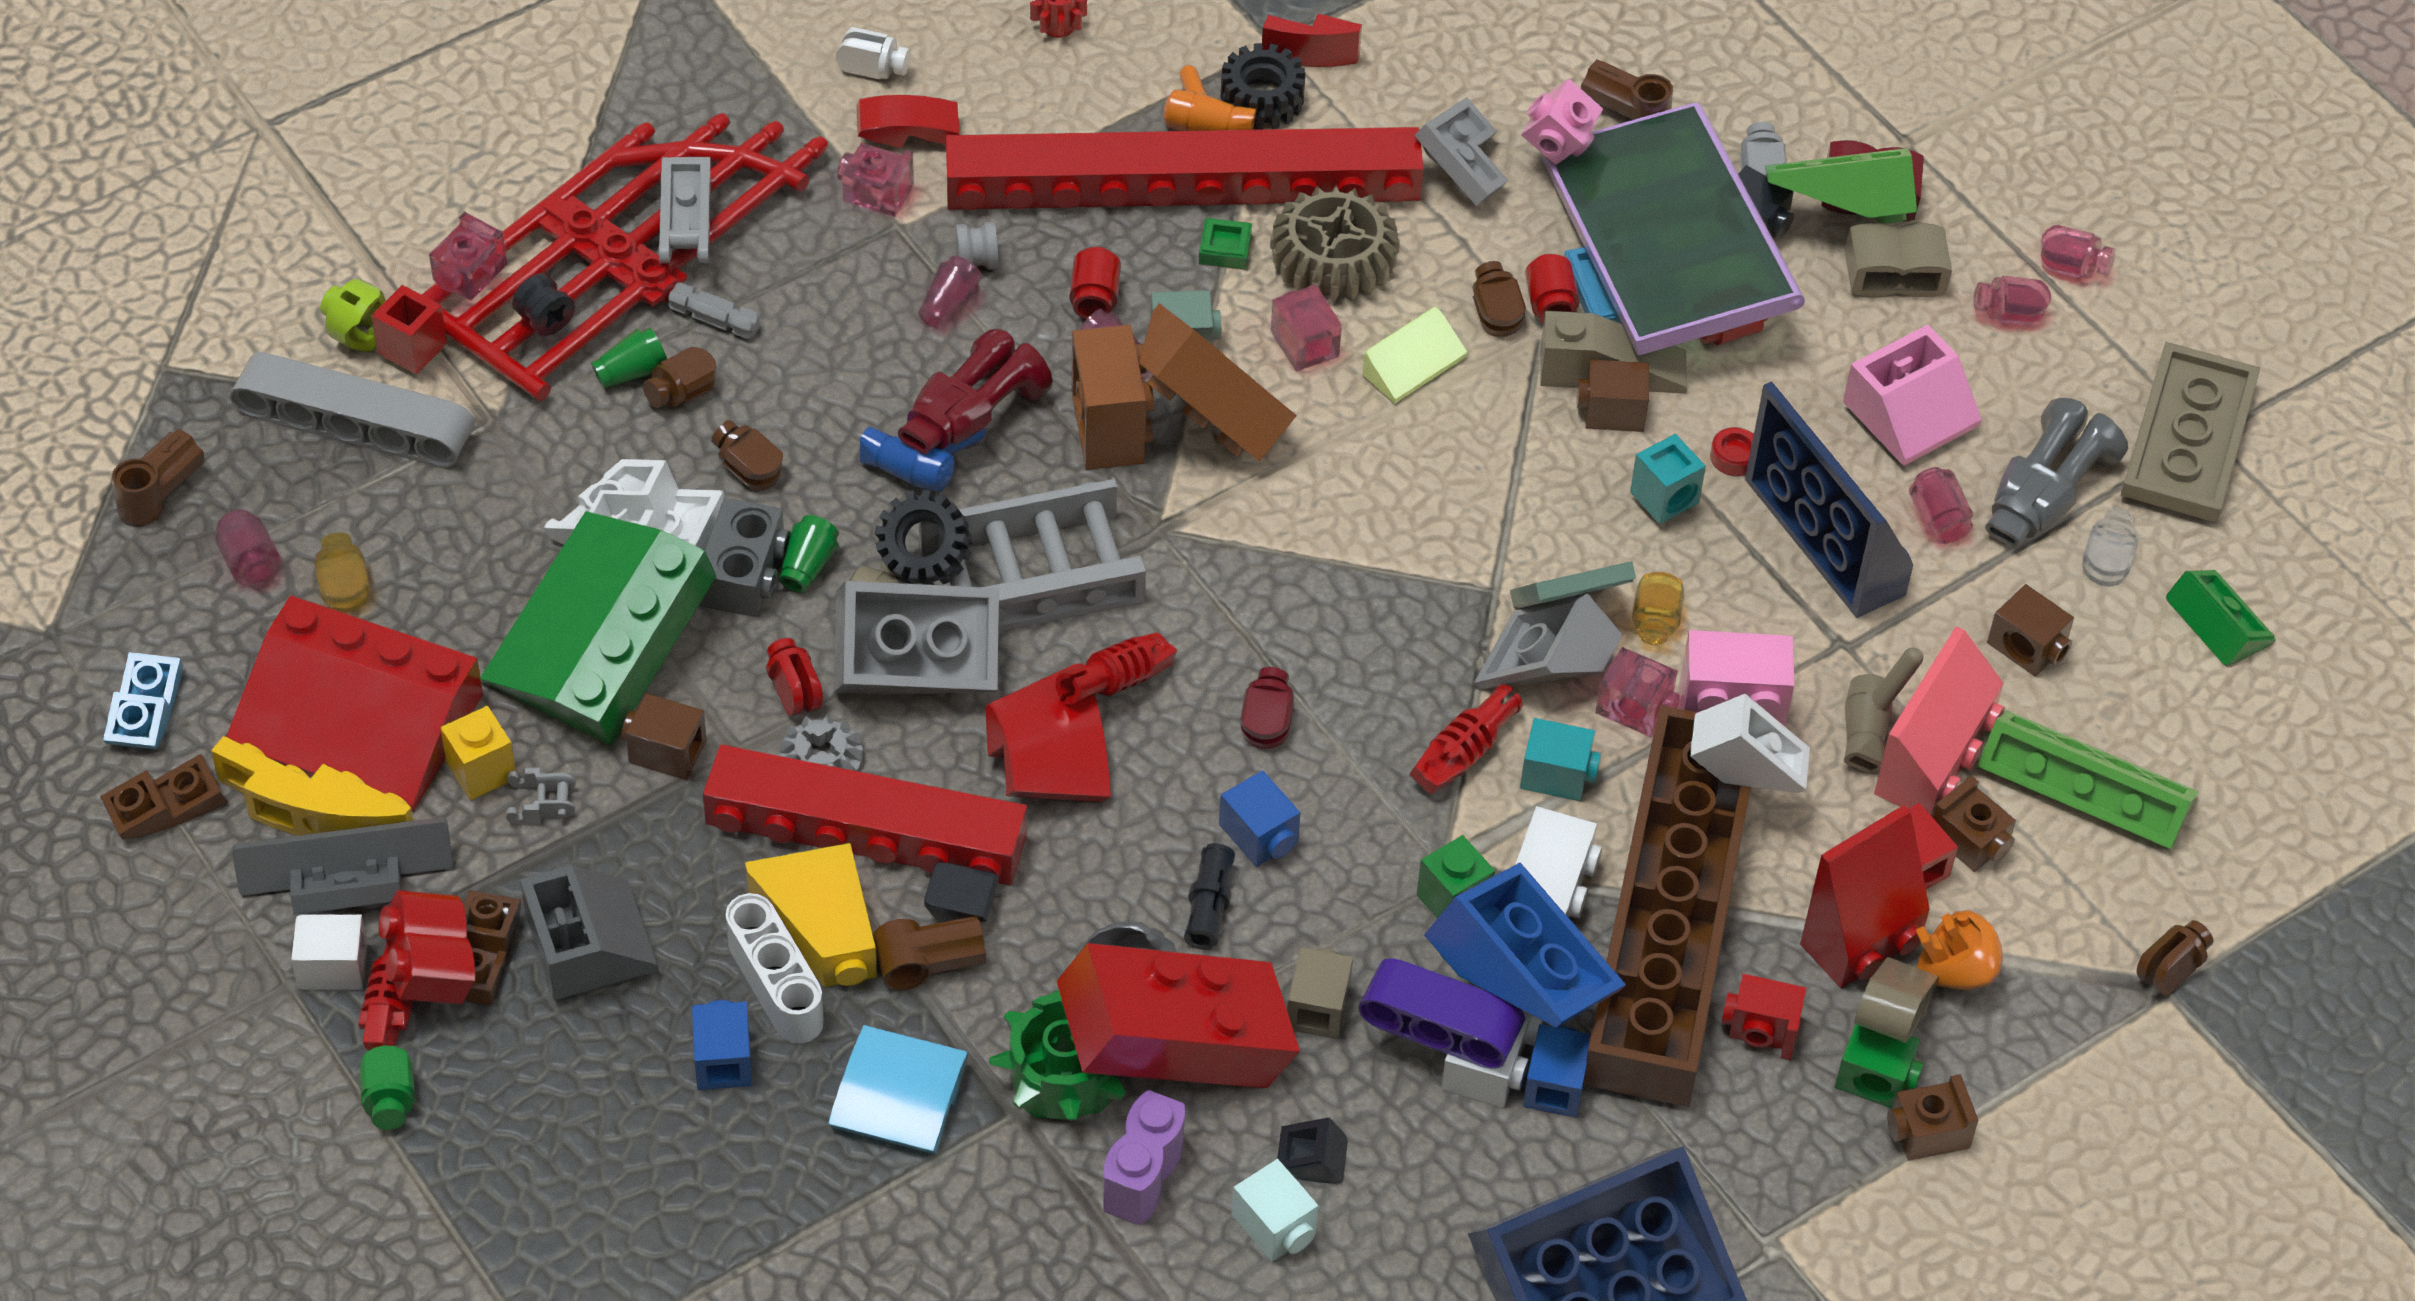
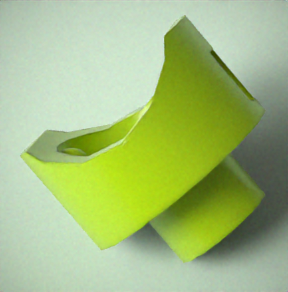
M353 279L343 287L338 285L332 286L323 296L320 305L321 313L326 316V333L332 339L351 349L365 352L375 350L377 346L371 315L386 301L382 290L362 279ZM362 324L368 327V334L361 331L358 326Z

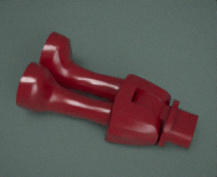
M1001 329L988 330L973 342L970 349L971 356L954 375L948 377L942 372H937L928 379L917 396L912 410L907 414V423L898 430L900 440L922 454L929 453L935 447L944 449L950 443L957 445L988 426L992 421V410L1012 391L1015 390L1023 399L1028 401H1034L1043 397L1053 384L1052 373L1046 361L1029 343H1022L1015 350L1014 339L1007 331ZM983 377L989 378L978 390L972 388Z

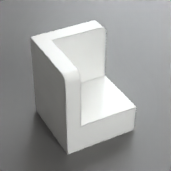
M299 915L296 917L291 961L299 989L363 990L368 943L362 915Z

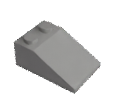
M845 581L836 591L834 693L898 695L996 692L998 686L999 588Z

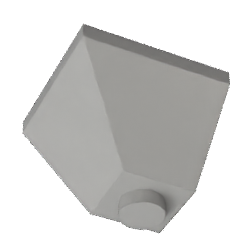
M1588 593L1514 610L1474 684L1479 690L1497 688L1499 685L1504 684L1507 686H1517L1599 674L1610 665L1613 659L1612 654L1622 637V633Z

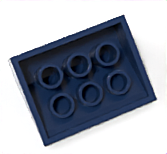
M1772 381L1764 384L1745 481L1856 618L1906 596L1913 569V563L1907 550L1901 545L1886 519Z
M1684 1146L1654 1154L1468 1233L1488 1286L1497 1301H1747Z

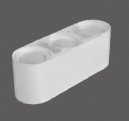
M747 893L739 895L730 902L726 909L727 937L730 952L777 1033L784 1040L791 1043L802 1044L810 1042L823 1029L824 1016L820 984L770 901L759 894ZM748 927H758L752 930L745 929ZM774 966L782 967L776 970L767 969ZM794 1007H806V1009L799 1011L791 1010Z

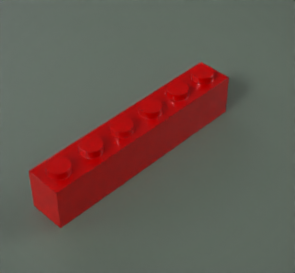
M723 744L719 746L703 792L706 825L716 826L726 832L741 831L766 836L780 843L791 841L815 846L820 849L850 843L853 854L869 857L879 863L895 862L920 867L930 873L933 872L936 863H951L995 873L999 877V884L1009 886L1013 884L1027 837V805Z

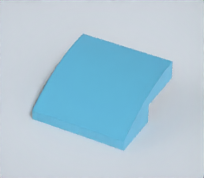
M863 1025L847 1064L828 1124L831 1128L936 1155L950 1105L954 1106L969 1053Z

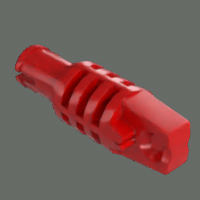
M1158 632L1129 638L1091 654L1086 665L1060 673L1055 682L1056 691L1061 699L1074 693L1065 699V703L1070 705L1097 693L1111 696L1147 681L1171 666L1177 654V649L1172 644H1169L1165 637Z
M1505 684L1499 685L1477 708L1462 711L1430 741L1429 747L1410 772V776L1425 791L1433 795L1463 775L1496 743L1498 730L1512 716L1522 710L1523 702L1520 695L1516 692L1503 704L1504 698L1513 688Z
M387 942L383 956L378 957L372 964L371 976L368 979L367 990L365 991L358 1026L360 1029H364L362 1042L368 1051L384 1045L395 1046L399 1031L407 1030L411 1016L410 1011L414 1003L413 1000L399 999L394 983L387 979L386 962L389 954Z

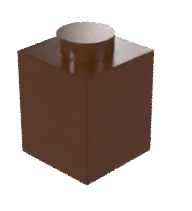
M1590 359L1587 379H1578L1576 406L1577 408L1585 409V428L1644 432L1649 404V363Z
M645 693L637 711L631 710L627 714L622 727L621 736L622 740H625L627 743L629 763L687 780L707 741L704 710Z

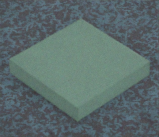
M1630 561L1510 590L1513 607L1519 609L1634 582L1633 579H1636L1633 562Z

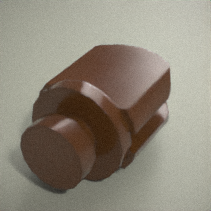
M1489 261L1483 263L1475 270L1477 280L1472 286L1474 293L1472 297L1481 325L1486 333L1493 336L1507 337L1515 334L1522 327L1526 311V305L1518 281L1514 278L1513 274L1504 271L1500 262Z
M694 346L660 362L653 369L652 378L643 384V391L647 400L657 408L664 404L676 407L680 404L683 406L712 391L715 385L716 360L706 350Z
M731 420L724 422L718 427L711 441L720 449L718 456L723 462L722 465L752 491H763L773 487L780 477L783 452L756 428L752 429L748 425L739 427Z
M2196 920L2190 921L2185 926H2172L2142 954L2137 965V977L2149 985L2153 984L2154 989L2168 996L2196 968L2202 966L2207 961V949L2214 942L2211 932L2206 926Z

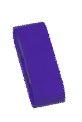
M1394 958L1384 959L1380 962L1358 1006L1359 1014L1363 1019L1380 1030L1489 1069H1498L1504 1065L1526 1020L1522 1009L1488 991Z

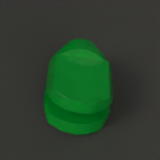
M387 1045L375 1047L363 1055L360 1063L361 1104L365 1112L372 1117V1122L377 1128L392 1130L405 1123L406 1114L412 1109L415 1101L412 1061L408 1053L399 1047Z

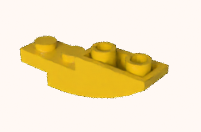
M225 736L211 750L218 781L244 794L249 818L272 828L301 836L414 821L412 809L405 800L396 794H384L365 785L358 776L351 772H339L322 764L310 779L300 768L294 765L284 766L266 757L254 745L249 743L241 745Z

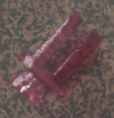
M2054 225L2048 228L2042 235L2040 262L2044 270L2079 279L2082 277L2090 279L2096 268L2098 274L2109 275L2115 258V248L2104 246L2101 250V238L2095 236L2094 233Z
M2003 275L1995 277L1991 284L1978 282L1974 291L1973 305L1976 311H1987L1991 320H1998L2000 323L2036 327L2042 321L2045 311L2051 302V292L2041 280Z

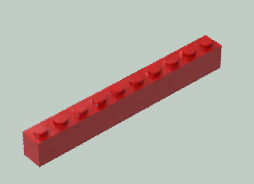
M1419 127L946 135L948 210L1285 204L1286 202L1295 203L1299 192L1311 197L1316 187L1320 188L1324 193L1332 192L1335 185L1341 193L1347 194L1356 188L1359 198L1373 195L1374 202L1421 201L1424 167L1421 143L1414 136L1419 131Z

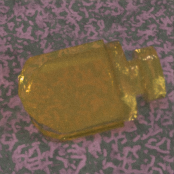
M342 532L328 534L321 539L322 550L316 555L315 561L320 595L328 608L342 613H350L366 604L370 592L364 556L359 547L352 544L349 534Z
M1652 572L1643 575L1637 585L1632 621L1638 631L1639 638L1646 644L1658 646L1665 643L1668 637L1675 633L1676 629L1680 626L1684 602V587L1681 579L1665 572Z

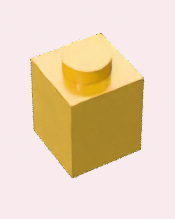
M488 706L440 727L446 764L469 800L508 783V773L513 770L516 771L512 742Z

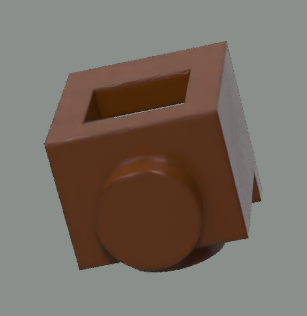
M1971 775L1936 803L1933 819L1958 846L1956 857L1973 872H1976L1990 859L1993 862H1997L2009 852L2015 842L2012 834L2016 819L1978 789L1979 781Z
M1961 1074L1950 1076L1949 1082L1897 1092L1893 1108L1887 1112V1122L1891 1137L1895 1142L1901 1141L1908 1161L1970 1149L1979 1121Z

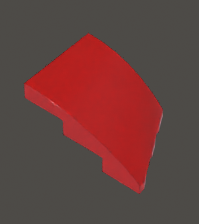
M1083 663L1073 664L985 706L987 753L989 757H1004L1006 796L1103 802L1111 797L1106 744L1095 694L1070 705L1065 703V699L1074 693L1061 699L1056 691L1055 682L1057 676L1065 671L1084 665Z

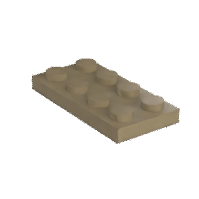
M2165 341L2120 496L2218 522L2261 367Z

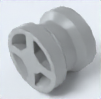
M984 222L980 228H970L966 224H956L955 235L959 272L970 271L973 266L983 265L988 270L998 269L995 222Z

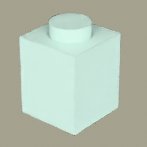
M1276 1159L1233 1187L1231 1215L1271 1262L1287 1252L1290 1254L1298 1253L1313 1240L1316 1234L1319 1205L1279 1159Z

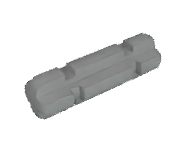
M682 282L676 283L670 292L668 299L669 307L672 310L685 315L693 312L691 317L725 331H728L731 327L733 328V334L746 339L753 338L759 329L760 315L756 311L743 306L738 310L736 309L737 304L702 290L697 294V288Z

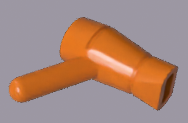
M1186 65L1180 70V79L1185 90L1174 89L1166 100L1164 121L1167 127L1177 131L1254 130L1257 109L1234 107L1232 104L1208 96L1198 71L1194 66Z

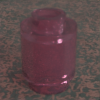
M1939 467L1928 468L1919 473L1909 488V495L1927 534L1934 536L1935 540L1941 544L1952 543L1965 537L1973 528L1971 522L1973 512L1955 473L1952 470Z
M235 510L224 515L219 520L216 526L215 541L236 581L243 584L260 583L275 573L280 564V555L263 521L247 510Z

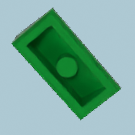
M2216 570L2185 571L2166 595L2170 605L2224 665L2235 664L2271 646L2276 641L2273 633Z

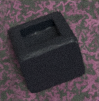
M936 863L925 894L924 905L938 923L974 916L980 922H987L999 877L995 873L960 865Z
M1330 1117L1281 1126L1277 1159L1296 1180L1330 1184L1341 1183L1344 1177L1348 1143L1347 1136Z

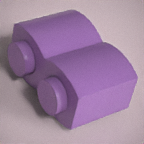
M1150 1090L1144 1092L1134 1102L1127 1116L1126 1134L1115 1142L1105 1160L1103 1178V1211L1105 1213L1137 1225L1143 1224L1154 1213L1162 1194V1180L1166 1179L1175 1170L1183 1153L1184 1103Z

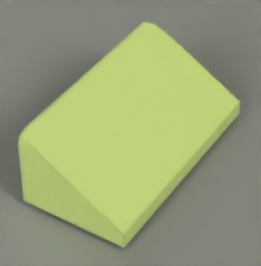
M1433 307L1369 348L1364 354L1362 375L1395 404L1466 358L1467 351L1443 313L1437 307Z

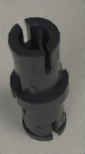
M1211 843L1207 844L1206 848H1202L1198 877L1189 889L1188 900L1191 904V909L1184 933V940L1188 945L1196 949L1209 950L1213 948V945L1216 946L1218 944L1222 913L1230 905L1231 892L1228 885L1235 853L1230 847L1223 844Z

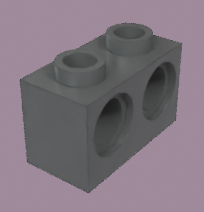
M723 498L705 549L717 576L700 602V607L758 618L764 598L772 599L777 584V569H775L778 559H785L791 535L790 530L784 529L783 508Z

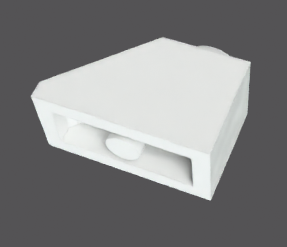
M1743 694L1695 714L1690 756L1720 781L1727 784L1800 793L1806 790L1810 747L1749 696Z

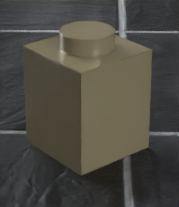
M1300 947L1287 1004V1012L1293 1031L1339 1039L1351 986L1353 957L1341 955L1331 949L1322 948L1315 950Z

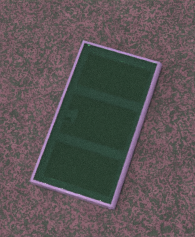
M1691 103L1593 131L1591 133L1594 135V139L1581 155L1575 157L1571 154L1557 165L1553 164L1542 154V161L1638 356L1798 310L1804 305L1805 298L1701 104Z

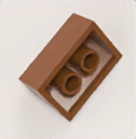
M1160 303L1155 307L1139 360V364L1153 374L1147 383L1169 401L1176 394L1187 402L1182 412L1204 430L1210 422L1219 428L1221 433L1217 436L1216 440L1238 458L1245 450L1260 462L1297 415Z

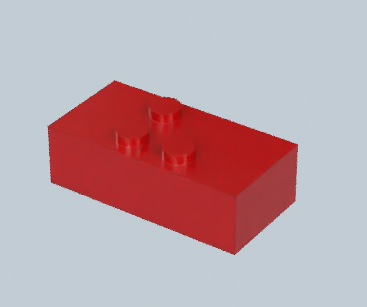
M1087 943L1056 981L1083 1073L1268 1088L1300 1052L1272 962Z

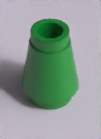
M651 328L642 332L636 329L601 355L599 359L591 362V366L600 384L606 389L612 385L615 386L652 375L653 369L660 362L666 360L667 356Z
M805 515L802 517L801 522L793 525L781 570L782 573L779 577V582L785 588L793 592L805 593L809 585L812 584L839 548L837 541L839 531L831 522L815 515Z

